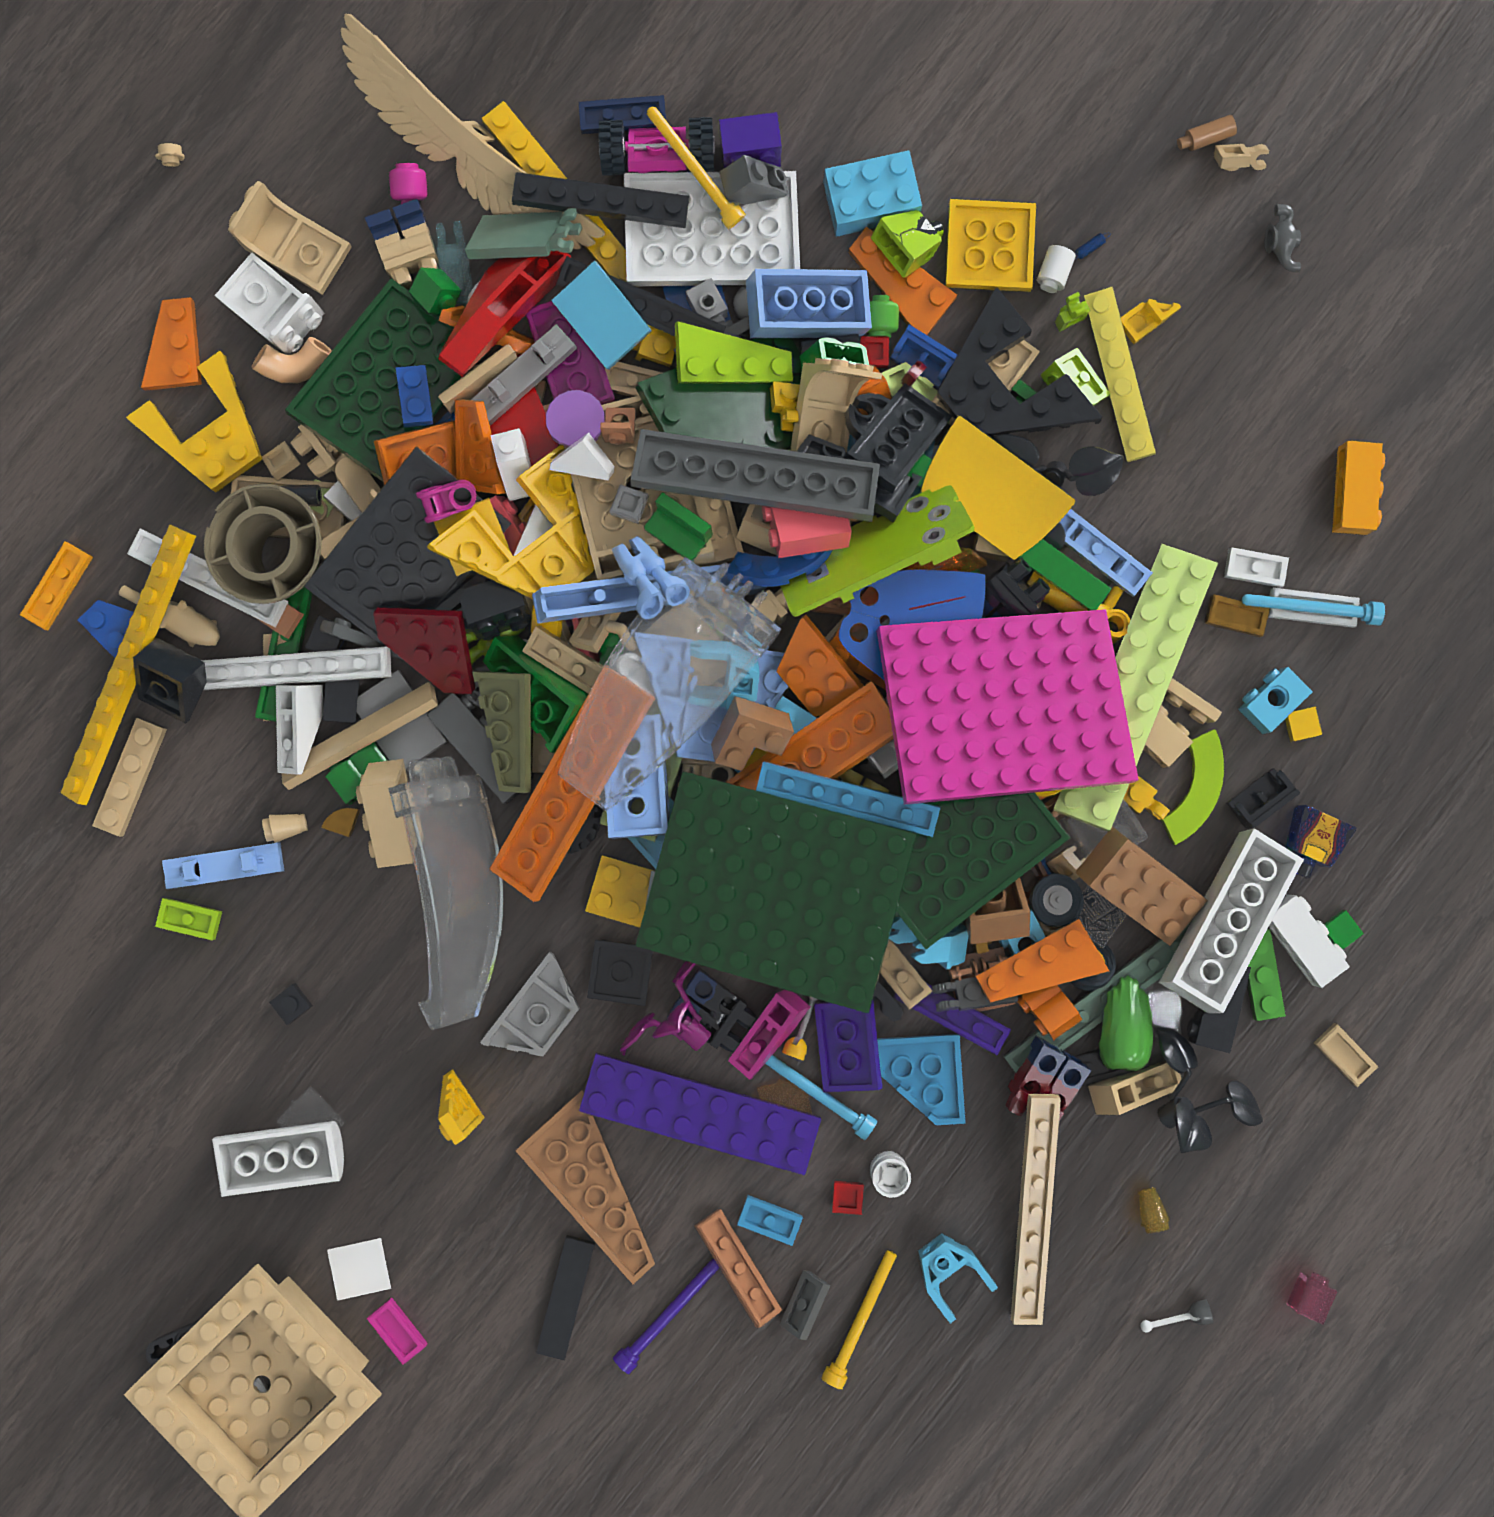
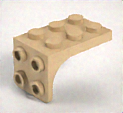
M257 181L254 186H251L246 191L242 206L232 214L229 220V232L246 251L253 252L263 261L321 295L324 294L352 248L349 242L288 207L275 197L265 184Z
M815 358V363H803L796 408L798 411V422H794L790 451L797 452L810 434L845 448V452H847L850 433L845 424L846 411L849 405L853 404L862 385L870 379H881L882 373L873 372L874 366L850 364L849 361Z

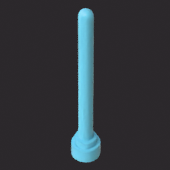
M1245 594L1242 597V603L1246 606L1357 617L1368 625L1380 626L1385 616V605L1382 602L1370 601L1368 604L1355 606Z
M772 1055L765 1063L851 1123V1128L856 1130L855 1134L863 1140L868 1138L876 1126L877 1120L869 1114L865 1116L860 1113L858 1115L827 1092H823L820 1087Z

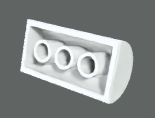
M335 1121L217 1136L212 1139L221 1197L340 1181L343 1174V1142L340 1129Z

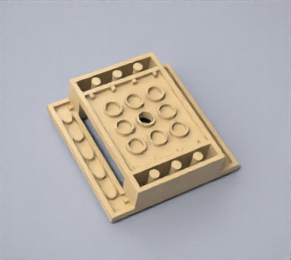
M640 396L601 405L604 413L607 407L635 408L634 443L622 445L605 443L602 433L598 437L596 443L615 466L614 473L608 481L571 474L574 485L573 492L576 493L581 513L580 520L584 534L586 533L589 545L588 551L592 557L595 569L581 582L624 577L614 557L612 548L623 543L631 555L635 556L629 540L636 536L643 539L659 557L664 559L666 572L719 565L731 562L737 552L744 553L741 541L736 539L738 530L730 501L641 488L639 491L648 493L649 498L639 524L610 514V509L619 486H627L628 482L631 481L640 430L658 431ZM617 415L613 418L612 422L629 423V420L624 415ZM662 492L712 527V537L693 562H689L644 529L646 523L657 510L655 501Z
M257 1264L161 1357L124 1396L239 1517H259L382 1393L361 1372L369 1360L289 1276L278 1285ZM261 1375L268 1377L271 1383L270 1388L263 1393L258 1390L257 1386L254 1387L255 1379ZM334 1396H336L295 1438H293V1439L258 1473V1471H259L298 1431H300Z

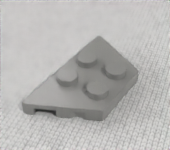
M551 951L481 1040V1044L544 1056L579 1011L580 1007L555 955Z

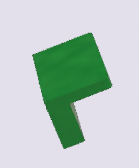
M662 492L655 501L657 510L646 523L644 529L689 562H693L712 537V527Z

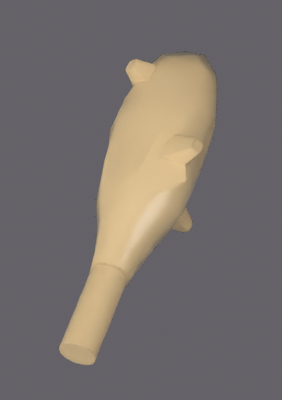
M125 585L122 586L119 590V595L135 604L138 603L141 593ZM183 600L179 603L169 602L159 628H165L187 641L190 647H194L195 644L216 646L220 638L216 620H210L203 614L197 613L193 607L187 606Z

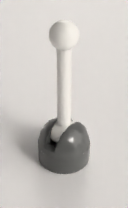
M1204 1299L1193 1303L1189 1313L1153 1322L1144 1320L1141 1322L1140 1328L1143 1332L1147 1333L1152 1328L1191 1319L1198 1325H1208L1214 1323L1208 1301Z

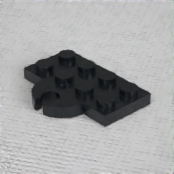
M906 383L903 384L891 400L874 393L859 395L855 398L853 404L849 405L845 414L846 427L857 441L847 452L844 459L880 464L877 484L893 494L949 423L952 415ZM856 408L865 410L869 415L859 413Z

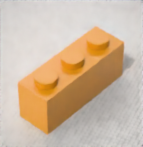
M1347 441L1338 447L1332 532L1368 535L1379 527L1382 519L1381 510H1378L1379 499L1383 494L1384 488L1383 482L1380 481L1381 470L1385 465V454L1382 453L1383 443Z

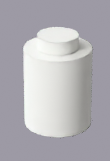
M1059 245L1048 247L1037 277V282L1041 285L1040 288L1042 290L1056 293L1057 290L1064 289L1076 257L1072 250Z

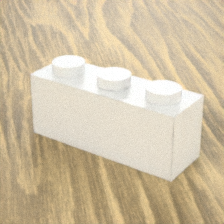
M1287 894L1284 896L1269 928L1311 985L1323 988L1350 967L1345 961L1347 956L1336 943L1333 945L1327 937L1329 931L1325 925L1319 920L1315 921L1309 913L1311 907L1308 902L1301 896Z

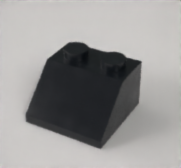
M156 638L133 657L138 699L186 724L190 720L207 683L205 662L196 656L187 654L172 644Z

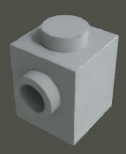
M712 278L686 291V300L693 312L718 323L723 320L725 321L724 318L728 317V308Z

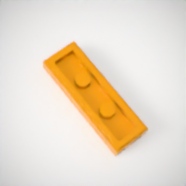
M64 541L20 616L49 631L93 557L69 542Z

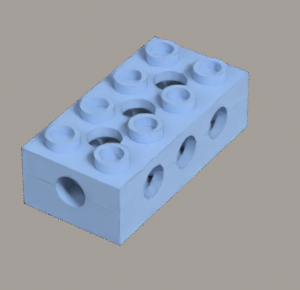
M660 714L646 715L631 740V742L634 740L640 741V751L635 755H629L626 749L605 785L608 838L617 839L666 834L670 820L664 723ZM640 769L643 773L642 781L632 785L629 780L632 771ZM636 799H643L645 809L642 813L635 815L631 809L632 803Z

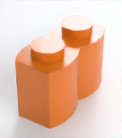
M1058 985L1019 995L1017 1003L1025 1014L1031 1011L1036 1017L1033 1023L1043 1037L1048 1034L1054 1041L1082 1021L1079 1012Z

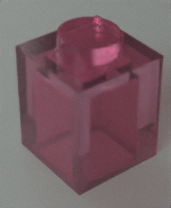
M1300 1272L1287 1305L1296 1313L1324 1324L1337 1291L1328 1285L1330 1280L1315 1272H1312L1311 1276Z

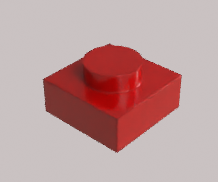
M860 336V344L866 347L869 365L888 369L889 337Z
M834 1181L832 1213L862 1215L864 1184Z

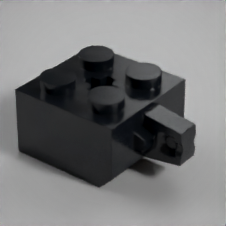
M494 580L464 589L459 598L462 608L456 610L463 613L466 633L473 632L478 640L483 639L485 641L493 640L494 637L500 636L501 632L510 629L512 631L522 630L528 626L532 619L525 596Z

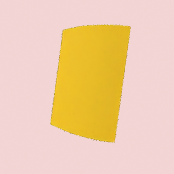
M961 416L956 418L940 444L921 488V492L929 489L931 492H934L945 486H952L959 498L956 502L961 501L973 522L974 531L1013 560L1042 540L1076 502L1070 495Z

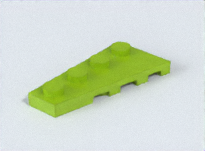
M679 321L675 323L678 383L793 382L792 352Z

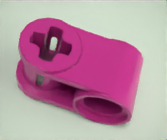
M458 480L417 492L416 496L421 499L426 513L425 522L438 521L452 514L472 508L476 501L474 485L467 480ZM459 488H466L470 491L471 498L467 502H459L455 499L454 492ZM431 498H432L433 501H434L436 510L434 509V506H433V503H432Z

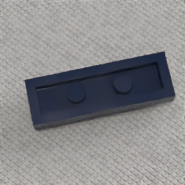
M664 95L579 102L581 134L599 133V121L623 120L624 131H629V128H657L647 116V110L650 107H656L666 120Z

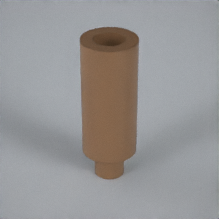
M1227 115L1186 130L1185 136L1177 139L1178 148L1180 150L1189 148L1190 151H1194L1235 136L1237 133L1235 119L1232 115Z

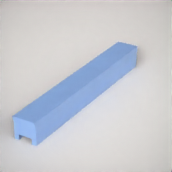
M731 563L667 571L671 576L684 580L690 589L688 598L682 604L758 594L767 588L728 581L725 572ZM647 575L649 581L654 586H656L662 594L661 588L655 580V578H653L650 575ZM624 577L542 587L535 593H532L537 624L636 610L639 597L638 587L628 584ZM663 597V606H671Z

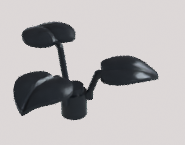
M1009 434L990 437L1031 468L1039 460L1037 447L1023 437ZM1088 446L1078 449L1073 454L1069 462V469L1061 461H1052L1046 467L1041 465L1033 469L1038 473H1042V476L1059 488L1067 478L1071 482L1076 481L1077 490L1082 495L1096 496L1104 493L1114 484L1122 469L1124 456L1100 447ZM1059 522L1043 538V540L1059 551L1062 549L1066 538L1062 524Z
M1165 1027L1154 1029L1158 1035L1161 1052L1168 1065L1176 1072L1184 1073V1077L1175 1090L1168 1095L1170 1101L1157 1110L1158 1117L1165 1127L1172 1129L1176 1126L1181 1153L1204 1151L1212 1145L1210 1129L1206 1121L1197 1115L1199 1112L1222 1104H1231L1234 1117L1241 1123L1248 1126H1257L1263 1122V1117L1260 1114L1255 1097L1244 1084L1238 1081H1231L1226 1085L1228 1097L1196 1108L1193 1107V1104L1187 1097H1178V1094L1192 1075L1190 1069H1195L1198 1066L1195 1051L1188 1040L1178 1032Z

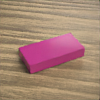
M392 1297L367 1317L369 1323L402 1365L428 1344Z

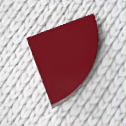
M917 360L904 375L901 384L906 383L911 387L927 366L920 360Z

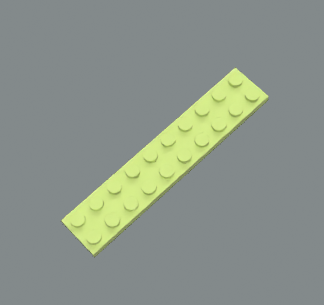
M1162 544L1151 569L1152 575L1146 581L1128 625L1127 634L1124 635L1115 657L1136 766L1218 565L1217 562ZM1129 784L1062 790L1053 811L1108 832L1113 826Z

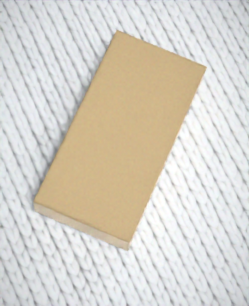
M1333 1023L1314 1042L1316 1047L1356 1087L1378 1068L1369 1056L1336 1023Z

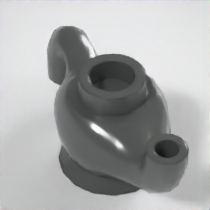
M1276 204L1274 215L1279 217V222L1275 226L1269 224L1264 240L1265 250L1267 253L1273 251L1286 270L1300 272L1301 263L1294 262L1291 259L1294 247H1299L1301 242V232L1296 230L1292 224L1293 209L1287 204Z

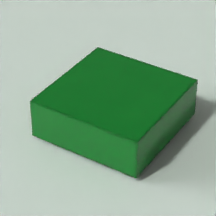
M1342 910L1324 924L1329 931L1327 937L1333 945L1336 943L1342 949H1345L1364 934L1347 910Z

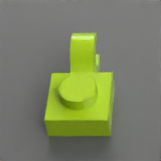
M1079 292L1066 297L1067 305L1059 310L1060 313L1055 320L1059 332L1085 320L1089 314L1090 309L1086 301L1081 303L1079 301Z

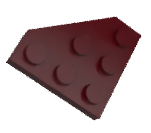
M377 607L373 615L378 639L443 693H473L475 683L462 611Z

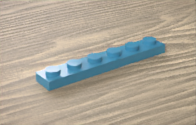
M765 761L762 763L756 791L930 837L934 835L941 807L929 803L904 805L902 796Z

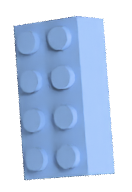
M755 269L746 280L750 338H832L859 334L860 338V336H863L872 328L867 270Z

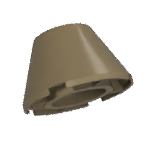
M273 484L250 485L230 494L215 509L217 513L211 522L210 528H206L204 553L212 577L227 593L249 603H276L297 593L316 571L320 560L322 540L319 523L309 505L294 492ZM286 527L290 536L289 553L285 561L278 568L271 572H266L262 562L263 546L267 538L274 531Z

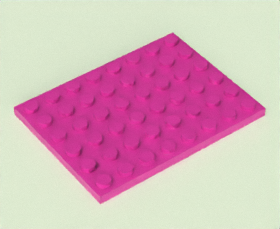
M1106 609L878 627L877 636L904 805L1129 784L1139 780Z

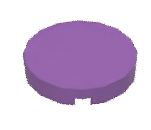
M581 390L567 391L558 395L550 403L546 412V426L552 439L564 445L565 448L571 446L587 433H590L593 439L597 441L601 435L600 423L605 422V413L599 400L592 394Z

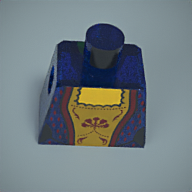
M1296 805L1285 846L1286 849L1304 859L1296 874L1309 879L1315 865L1331 868L1355 833L1357 827L1307 805Z

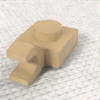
M1244 144L1215 145L1214 158L1220 168L1227 171H1236L1241 167H1250V164L1255 170H1263L1266 168V163L1264 160L1256 159L1261 154H1269V149L1263 144L1253 147H1245Z

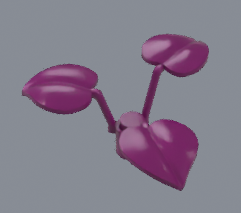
M685 961L672 980L684 1002L678 1005L663 1022L652 1019L655 1015L653 1012L640 1019L630 1030L620 1047V1053L625 1056L626 1049L637 1041L645 1029L652 1026L657 1027L652 1034L654 1039L672 1034L680 1041L684 1040L695 1051L699 1050L707 1042L711 1032L700 1023L702 1018L696 1013L683 989L685 977L694 968L695 963ZM687 1008H688V1010L690 1011V1013H691V1015H692V1018H690V1017L687 1015L686 1017H684V1018L682 1019V1017H683L685 1011H686Z

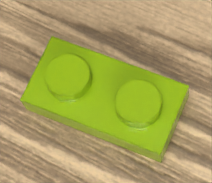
M162 898L155 927L215 940L222 911Z

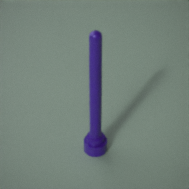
M715 1259L709 1261L631 1347L621 1348L613 1356L614 1362L622 1371L630 1374L638 1366L637 1361L640 1359L639 1355L716 1273L720 1267Z

